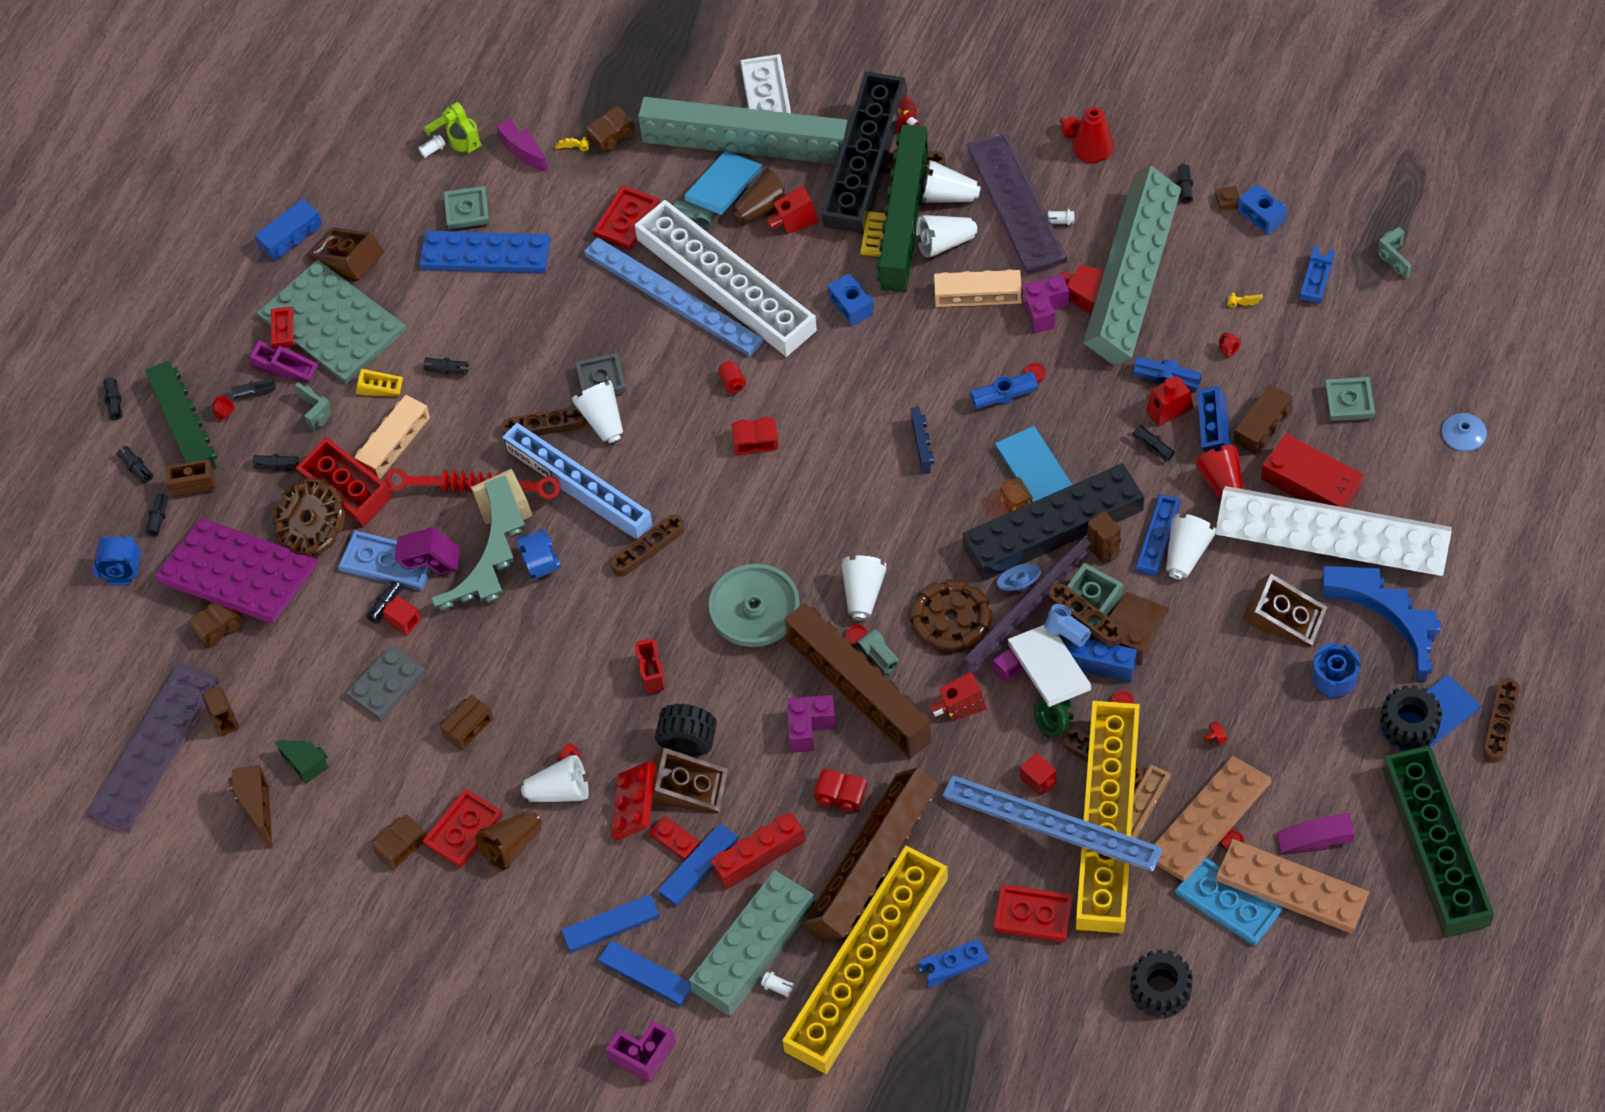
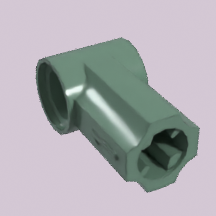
M677 200L674 203L675 208L702 229H709L716 215L715 212L690 202Z
M873 629L855 642L857 649L867 659L870 658L884 675L892 673L900 664L899 659L886 646L884 638L876 629Z

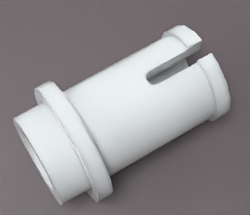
M434 135L433 139L419 146L418 149L422 156L427 158V156L435 151L443 150L446 144L440 135Z
M1070 209L1068 211H1048V224H1068L1070 226V224H1074V211H1070Z
M766 972L761 985L764 986L765 990L771 989L788 998L794 983L775 976V972Z

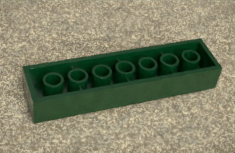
M902 125L901 133H897L896 145L898 147L897 150H894L893 155L895 166L891 168L890 179L892 180V185L888 187L889 203L885 205V216L887 217L886 221H883L882 224L884 236L883 239H880L879 251H881V255L877 257L876 269H878L877 281H881L882 290L907 292L916 236V222L919 216L928 157L927 127Z
M1431 745L1386 755L1382 770L1443 936L1447 937L1491 926L1494 912Z

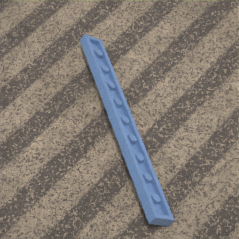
M597 237L584 251L587 258L748 357H751L763 344L762 337Z
M954 775L943 794V797L948 801L1153 872L1163 852L1159 846Z

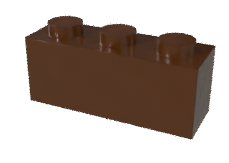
M1269 384L1235 429L1233 442L1254 454H1257L1261 448L1264 449L1269 443L1271 434L1273 432L1276 433L1281 427L1283 418H1288L1293 410V396Z

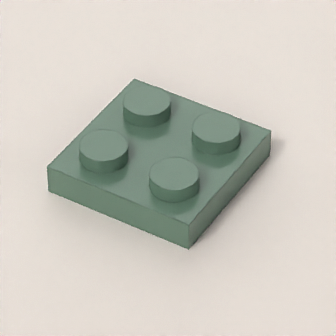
M485 186L444 192L448 230L490 224Z
M1370 377L1325 380L1330 421L1375 418Z

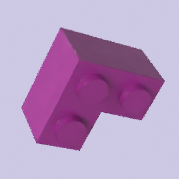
M1063 274L1021 285V301L1034 333L1054 329V310L1069 306V289Z
M429 527L421 531L399 536L394 560L407 570L427 566L437 575L441 576L457 571L460 547L436 528Z
M833 695L787 698L791 752L814 751L813 730L836 729Z
M652 1020L640 1040L618 1030L607 1046L606 1052L609 1061L651 1083L675 1046L676 1040L672 1030Z

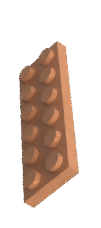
M1232 756L1154 844L1163 850L1156 866L1185 882L1272 783L1271 777Z
M1235 839L1232 840L1216 877L1217 882L1351 934L1355 931L1370 893L1367 890Z

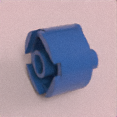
M539 529L516 538L520 554L532 580L555 572L561 567L554 550H550V548H553V544L545 529Z
M130 536L122 538L101 537L96 547L92 571L98 579H101V577L107 579L108 584H130L132 579H136L138 576L141 549L135 543L134 538Z
M1328 643L1322 646L1316 652L1313 660L1311 678L1314 686L1330 699L1349 694L1358 683L1360 657L1348 645L1342 646L1337 645V643Z

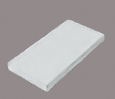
M781 55L740 60L748 109L791 113Z
M1044 625L1008 639V645L1049 707L1091 690L1090 682L1060 637L1049 633Z

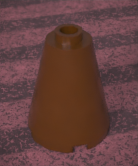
M766 168L733 205L735 210L732 212L739 222L743 220L746 223L776 210L774 203L785 196V187L772 170Z
M530 811L510 817L480 829L475 835L476 845L482 856L487 854L491 859L488 863L498 871H504L509 868L541 830V819L536 813Z

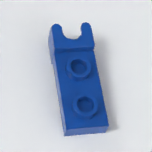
M1314 246L1300 293V299L1321 304L1333 265L1335 251L1330 249L1327 255L1322 256L1318 252L1319 247Z
M978 938L938 955L933 954L921 959L918 963V970L920 973L932 972L927 976L928 982L926 983V986L931 988L943 983L944 980L988 963L989 957Z

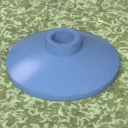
M1458 413L1450 416L1443 423L1441 431L1445 443L1449 447L1462 452L1478 449L1484 444L1487 436L1484 423L1478 417L1468 413Z
M1032 563L1014 566L999 576L997 585L1004 591H1023L1039 578L1041 574L1040 567Z

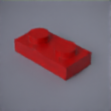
M292 306L271 309V344L273 349L278 348L279 345L282 347L294 346V311Z
M665 815L649 831L653 839L683 861L701 844L698 839Z

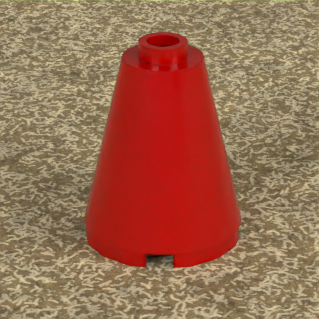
M1097 107L1085 110L1072 142V149L1076 153V157L1086 163L1095 164L1104 158L1106 160L1111 156L1114 149V141L1102 109Z
M1235 445L1221 446L1222 451L1215 452L1214 449L1209 450L1196 459V468L1220 502L1225 486L1244 489L1239 452Z

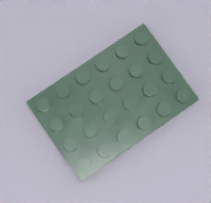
M319 260L315 261L257 312L258 318L271 327V309L292 306L294 311V345L345 384L349 383L360 373V369L368 366L407 331L404 323Z

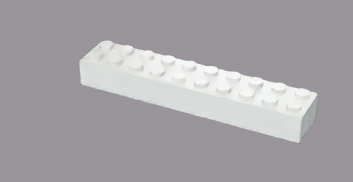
M666 200L635 224L637 240L786 357L817 331L814 314Z
M1225 486L1215 534L1443 576L1452 527Z

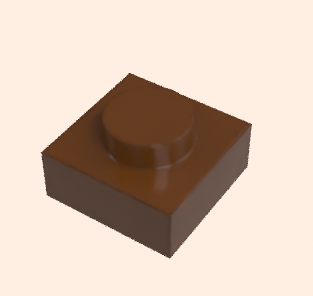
M1236 186L1215 189V196L1220 211L1238 208L1240 196Z

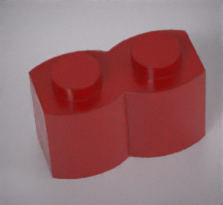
M761 417L755 421L742 419L731 424L735 454L746 455L754 452H771L778 449V437L774 418Z
M652 638L637 641L635 643V653L645 691L648 694L663 691L665 689V678L656 642Z
M822 769L814 791V798L823 807L838 806L847 813H852L853 811L860 812L868 789V783L866 779L856 775Z

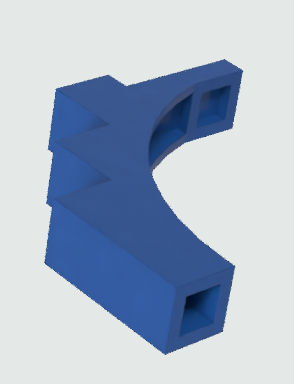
M1324 566L1322 598H1335L1357 603L1373 610L1390 622L1406 640L1416 661V682H1426L1427 673L1432 672V660L1428 659V653H1431L1432 642L1435 641L1436 633H1440L1441 620L1436 619V610H1413L1412 598H1408V589L1384 588V577H1380V568Z

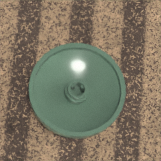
M747 564L728 571L716 582L709 597V613L715 629L728 641L746 647L765 646L783 638L786 635L784 619L800 607L799 593L792 579L778 568L765 564Z

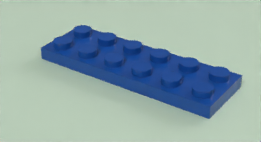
M425 231L420 267L421 270L546 273L551 237L550 234Z

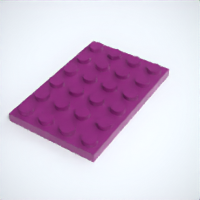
M200 518L155 574V581L274 624L316 569L318 559L295 554L286 547Z

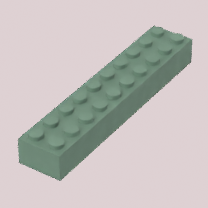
M651 97L643 98L638 116L642 141L645 143L710 151H728L731 153L749 154L751 156L758 155L832 165L837 164L848 128V120Z
M1151 165L1133 175L1083 344L1114 366L1131 359L1133 356L1181 191L1178 185Z

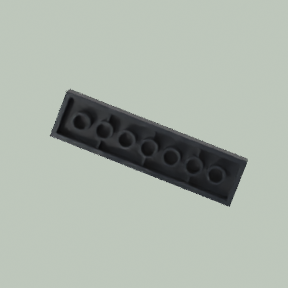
M865 71L821 212L824 227L864 234L868 213L873 208L908 92L905 78Z
M1121 463L963 532V548L981 579L985 581L1014 566L1024 564L1087 536L1089 521L1101 512H1106L1112 518V521L1116 523L1142 512L1144 509V495L1125 465Z

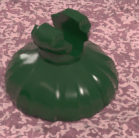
M1043 697L1037 699L1033 708L1034 718L1043 734L1056 738L1066 732L1069 721L1074 718V714L1067 711L1069 707H1073L1069 699L1050 707Z

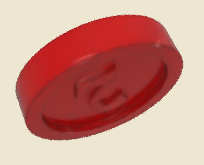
M1030 363L1025 367L1024 373L1032 371L1037 383L1044 380L1046 369L1042 364Z
M853 625L847 629L846 638L852 646L856 647L855 642L868 634V630L862 625Z
M1123 690L1114 693L1111 698V702L1130 704L1135 702L1133 695Z
M1230 829L1220 841L1221 846L1228 851L1233 839L1244 843V836L1238 830Z

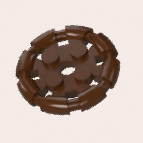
M310 478L305 479L302 483L296 482L282 494L283 498L280 503L276 504L274 510L273 525L276 528V531H274L275 536L281 546L291 549V552L311 557L317 552L321 554L337 541L335 538L339 532H342L344 527L345 510L342 508L344 504L343 498L333 485L329 486L326 481ZM306 491L307 496L302 497V494ZM323 492L322 497L318 498L319 494ZM332 506H333L334 511L331 512V510L329 509V507H332ZM311 512V519L305 523L304 516L306 513ZM288 521L289 526L284 527V524ZM329 525L331 529L329 530L328 534H326L324 531ZM310 539L314 540L313 545H310Z
M946 579V582H934L926 586L918 593L919 597L913 601L910 609V622L913 623L912 629L917 638L925 645L929 644L933 646L934 650L941 652H956L958 649L964 648V650L975 646L984 638L983 634L988 632L992 622V610L988 607L989 601L985 594L976 586L971 587L968 585V582L957 579ZM948 591L949 595L941 597L940 592ZM964 593L967 594V595H969V597L967 598V600H966V598L963 596ZM926 602L930 603V608L924 606ZM980 609L978 613L973 612V610ZM949 613H953L957 616V618L955 620L950 621L947 620L945 616ZM928 620L929 624L922 623V621ZM971 625H972V626L976 627V630H975V629L971 630V629H969V628H970ZM936 632H937L938 634L942 635V636L939 637L938 639H937L936 637H934V635L936 634Z

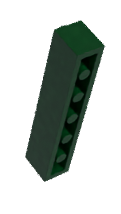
M168 360L146 369L145 372L185 462H199L200 460L209 459L213 469H216L217 466L214 460L218 457L213 446L208 448L209 437L205 430L201 432L199 428L203 424L199 415H194L192 412L196 409L191 398L186 399L185 395H188V391L184 382L179 383L178 379H181L177 367L172 368Z

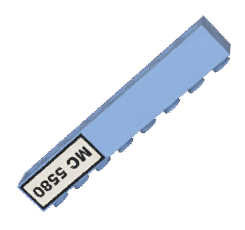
M516 423L502 437L507 453L544 478L552 476L558 479L563 491L634 539H638L653 527L651 513L519 423Z

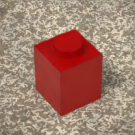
M398 595L393 601L386 604L383 611L386 623L406 636L421 621L418 609Z
M1037 752L1020 766V779L1039 796L1045 791H1050L1055 786L1057 770Z

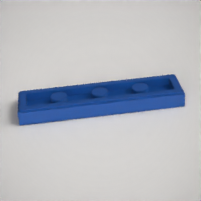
M1159 494L1135 572L1158 576L1170 538L1171 521L1173 515L1178 514L1181 499Z
M720 823L658 889V893L677 907L712 869L711 860L721 851H727L732 848L739 840L738 836Z
M650 894L562 929V934L570 953L658 919L660 916Z
M612 940L598 959L600 964L680 1007L691 992L689 981Z

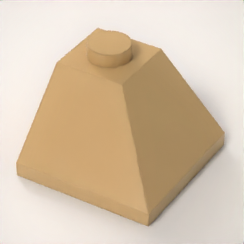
M512 469L471 487L485 524H491L492 519L490 502L484 483L505 475L522 519L525 520L533 516L528 501Z

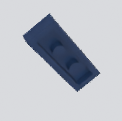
M919 407L911 408V422L922 475L931 473V464H934L933 451H928L927 447L931 446L929 433L924 432V428H927L925 414L921 415Z

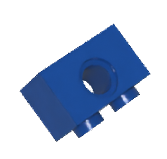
M1258 184L1238 199L1237 211L1267 235L1286 222L1287 208L1284 203L1276 200L1268 190L1261 188Z
M850 273L828 284L829 299L850 326L873 315L872 306L874 301L869 294H865L860 282L857 279L854 280Z

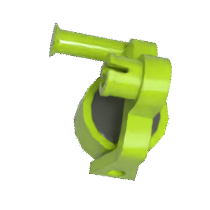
M458 102L447 107L438 119L426 126L423 125L424 131L430 136L431 132L445 124L449 144L456 151L471 153L482 146L479 141L476 123L472 119L466 118L465 111Z

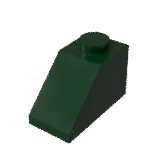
M278 740L275 742L279 753L305 784L329 768L325 760L328 756L321 747L316 748L312 742Z

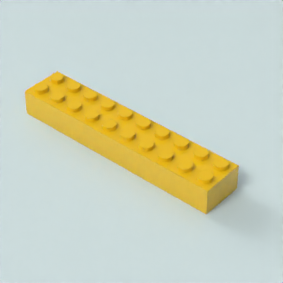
M1093 701L1084 821L1131 837L1140 704ZM1082 848L1076 930L1124 934L1129 874L1128 863Z
M908 846L904 847L782 1040L785 1053L827 1075L947 882L948 866Z

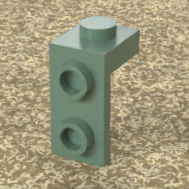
M1398 227L1393 231L1387 232L1379 240L1377 253L1382 260L1387 261L1393 267L1397 274H1401L1407 279L1410 277L1411 264L1396 251L1397 248L1403 245L1405 234Z
M297 382L294 386L298 396L313 406L304 417L308 428L315 432L332 416L330 402L324 396L319 397L309 386H303Z

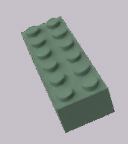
M774 870L689 979L691 991L731 1017L801 926L815 903L814 894Z

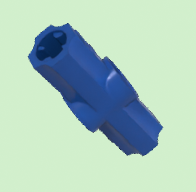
M1139 356L1133 370L1134 376L1153 380L1157 385L1165 383V380L1169 377H1180L1189 390L1196 392L1199 389L1202 378L1201 372L1182 368L1177 362L1170 359L1159 362Z
M1032 371L1012 378L1001 376L993 384L971 390L970 397L976 409L995 403L1005 405L1011 403L1014 397L1038 390V384Z

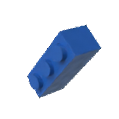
M302 199L254 236L258 247L273 261H276L295 245L300 244L311 233L317 231L322 226L319 212Z
M1219 386L1197 390L1202 449L1205 453L1212 449L1215 452L1222 451L1221 446L1230 445L1227 398Z
M1088 639L1079 648L1070 640L1067 641L1066 648L1082 672L1131 683L1137 661V649L1119 645L1110 647L1101 641Z

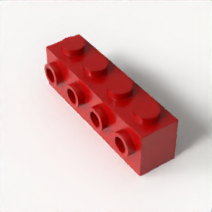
M792 812L780 815L770 825L758 828L747 839H741L727 851L717 853L711 860L713 873L723 888L727 890L804 843V829Z

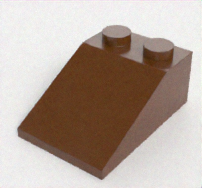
M332 227L306 255L313 261L319 260L344 278L358 280L365 275V272L371 265L378 261L384 251L373 233Z
M1270 573L1257 581L1242 619L1262 631L1311 647L1328 607Z
M1126 592L1109 618L1122 628L1123 636L1119 646L1137 649L1136 663L1142 665L1169 608ZM1108 632V637H1116V633L1114 632L1113 634H1110Z
M663 748L654 756L653 763L656 765L652 794L653 802L665 806L714 813L720 811L728 772L727 768Z
M254 765L232 769V778H229V788L231 792H234L235 802H239L243 812L268 849L272 848L269 784L261 766Z

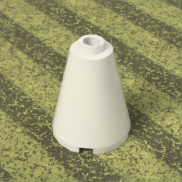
M929 161L924 177L923 187L925 191L921 196V202H973L974 198L978 199L980 186H977V181L934 161Z
M923 215L918 217L916 222V236L921 238L918 246L924 257H933L973 239L977 233V225L971 218Z
M611 380L606 385L605 382H602L582 391L583 395L580 397L575 395L571 398L603 442L608 441L611 444L621 439L620 434L623 433Z
M1175 514L1171 521L1166 570L1169 572L1170 577L1181 580L1182 577H1188L1216 533L1215 527L1212 530L1209 528V522L1186 514L1185 518H1179L1180 514Z
M862 555L856 556L855 560H849V557L842 559L841 567L848 615L852 616L853 620L865 621L872 614L887 570V563L880 564L881 559Z
M570 755L525 779L524 785L521 786L523 798L528 799L529 802L583 801L588 799V782H584L583 775L585 770L577 755Z

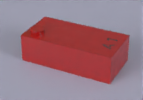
M1287 433L1263 463L1261 474L1263 481L1299 500L1348 508L1359 494L1364 474Z
M325 437L296 467L303 480L310 478L326 481L327 485H333L343 498L344 504L342 508L345 510V513L362 527L393 497L391 490L385 482L328 437Z

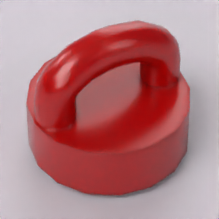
M1074 116L1067 119L1060 118L1059 121L1062 124L1061 132L1067 138L1074 137L1080 121Z
M1225 332L1219 338V347L1224 355L1231 357L1239 350L1241 339L1234 334L1231 335Z
M217 396L212 403L213 413L219 420L226 419L235 410L231 400L224 396Z
M1218 721L1208 724L1211 733L1205 735L1203 740L1209 741L1214 738L1218 745L1225 743L1227 737L1221 724Z
M568 743L560 751L557 761L559 762L570 755H577L581 760L578 747Z

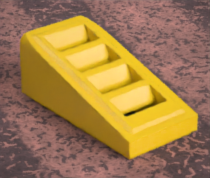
M868 213L861 255L880 257V240L869 237L883 239L882 224L883 221H886L887 217L885 213ZM867 245H877L878 248L868 247Z
M360 369L356 394L399 397L403 377ZM382 383H387L386 387H382ZM391 383H396L395 389L390 388Z

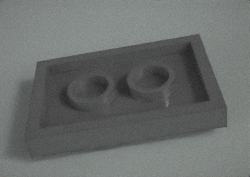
M391 645L346 692V695L381 721L427 672L423 666Z

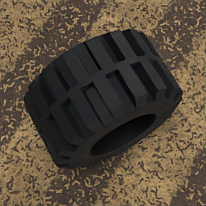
M1404 685L1402 690L1397 687L1393 690L1392 694L1389 693L1383 702L1380 717L1381 731H1384L1386 740L1390 738V743L1394 746L1399 744L1400 749L1409 747V750H1412L1417 746L1418 748L1425 747V743L1430 745L1433 738L1435 739L1438 735L1442 719V708H1440L1439 700H1434L1435 695L1432 692L1428 694L1427 689L1424 687L1421 690L1417 689V685H1412V688ZM1413 712L1418 714L1423 721L1408 723L1402 720L1399 714Z
M667 705L660 711L655 741H657L656 743L661 748L692 757L706 755L712 750L717 720L707 710L694 705Z
M1163 949L1157 950L1156 954L1150 951L1147 952V957L1142 955L1138 963L1135 962L1130 981L1131 998L1133 1002H1137L1138 1009L1144 1008L1145 1014L1150 1015V1013H1154L1156 1018H1160V1014H1164L1165 1018L1171 1016V1012L1175 1015L1180 1013V1007L1184 1009L1191 997L1193 979L1192 971L1189 970V964L1187 961L1182 962V957L1179 954L1176 957L1173 956V952L1169 950L1167 953H1163ZM1165 976L1171 979L1175 986L1171 990L1161 992L1152 989L1147 982L1153 977Z

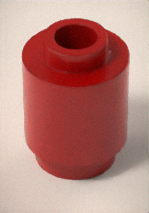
M733 361L722 363L718 368V375L727 392L738 393L742 391L746 385V380L738 365Z

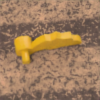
M583 137L581 141L574 138H565L564 140H559V143L555 145V149L580 147L582 151L589 149V141H587L586 137Z
M1231 293V296L1228 297L1227 305L1231 308L1236 307L1237 303L1244 306H1253L1259 303L1263 295L1236 297L1235 293Z

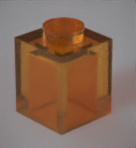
M1020 477L1007 480L1000 485V498L1009 512L1033 502V496Z

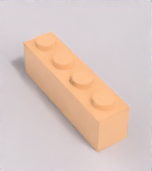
M1020 270L943 272L934 274L935 307L1021 304Z
M405 395L401 401L396 403L390 415L383 419L381 426L376 432L370 435L363 448L357 451L354 457L355 460L381 479L429 420L430 415L427 405Z

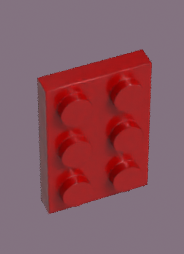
M622 185L594 228L593 235L631 250L637 241L635 224L660 204L659 198Z
M647 761L618 774L613 820L611 823V838L620 840L649 828L656 764Z
M465 788L422 840L423 845L461 868L478 848L475 835L480 829L498 823L504 816L503 812Z
M1001 884L994 932L1066 942L1073 895Z

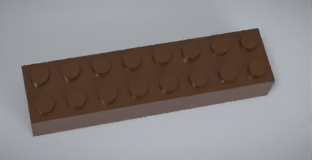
M803 603L784 619L787 642L910 760L931 743L930 718L923 710L919 711L909 696H903L893 681L886 680L881 670L867 662L866 656L861 651L857 652L845 636L841 637L830 622L826 623L816 608H810L806 603Z
M919 767L895 774L801 925L822 942L845 938L850 934L853 929L852 924L854 920L865 910L864 904L867 899L875 894L877 883L888 873L890 862L897 858L901 852L900 846L911 836L913 825L924 815L923 809L926 804L934 799L936 795L935 790L939 784Z

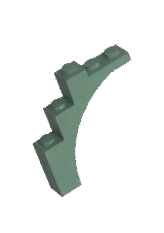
M506 475L484 483L490 502L492 522L488 544L483 556L471 574L460 585L451 591L432 597L435 610L438 608L441 611L454 606V602L460 600L462 603L474 599L476 594H478L481 602L486 600V603L499 599L498 595L502 594L494 568L502 570L511 566L510 562H513V555L505 536L515 537L522 533L521 530L525 529L524 521Z

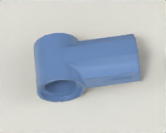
M1055 604L1051 607L1044 624L1045 629L1051 634L1064 636L1079 648L1083 646L1091 635L1090 629L1071 617V611L1066 606Z

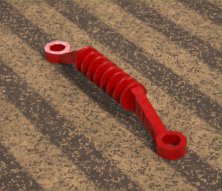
M397 468L390 470L386 474L385 483L389 489L394 491L402 490L407 485L441 486L443 492H447L450 485L452 492H456L459 486L460 492L464 493L466 486H468L469 493H473L471 487L492 478V473L488 472L486 479H484L483 472H479L478 477L475 478L473 471L470 472L468 478L465 471H462L460 477H458L456 470H453L451 477H449L448 470H443L442 476L407 475L404 470ZM395 473L402 477V483L399 486L394 485L391 480ZM552 476L545 477L540 482L517 480L522 490L539 492L546 499L558 496L561 490L559 480ZM547 481L555 485V491L552 494H548L544 490V484Z

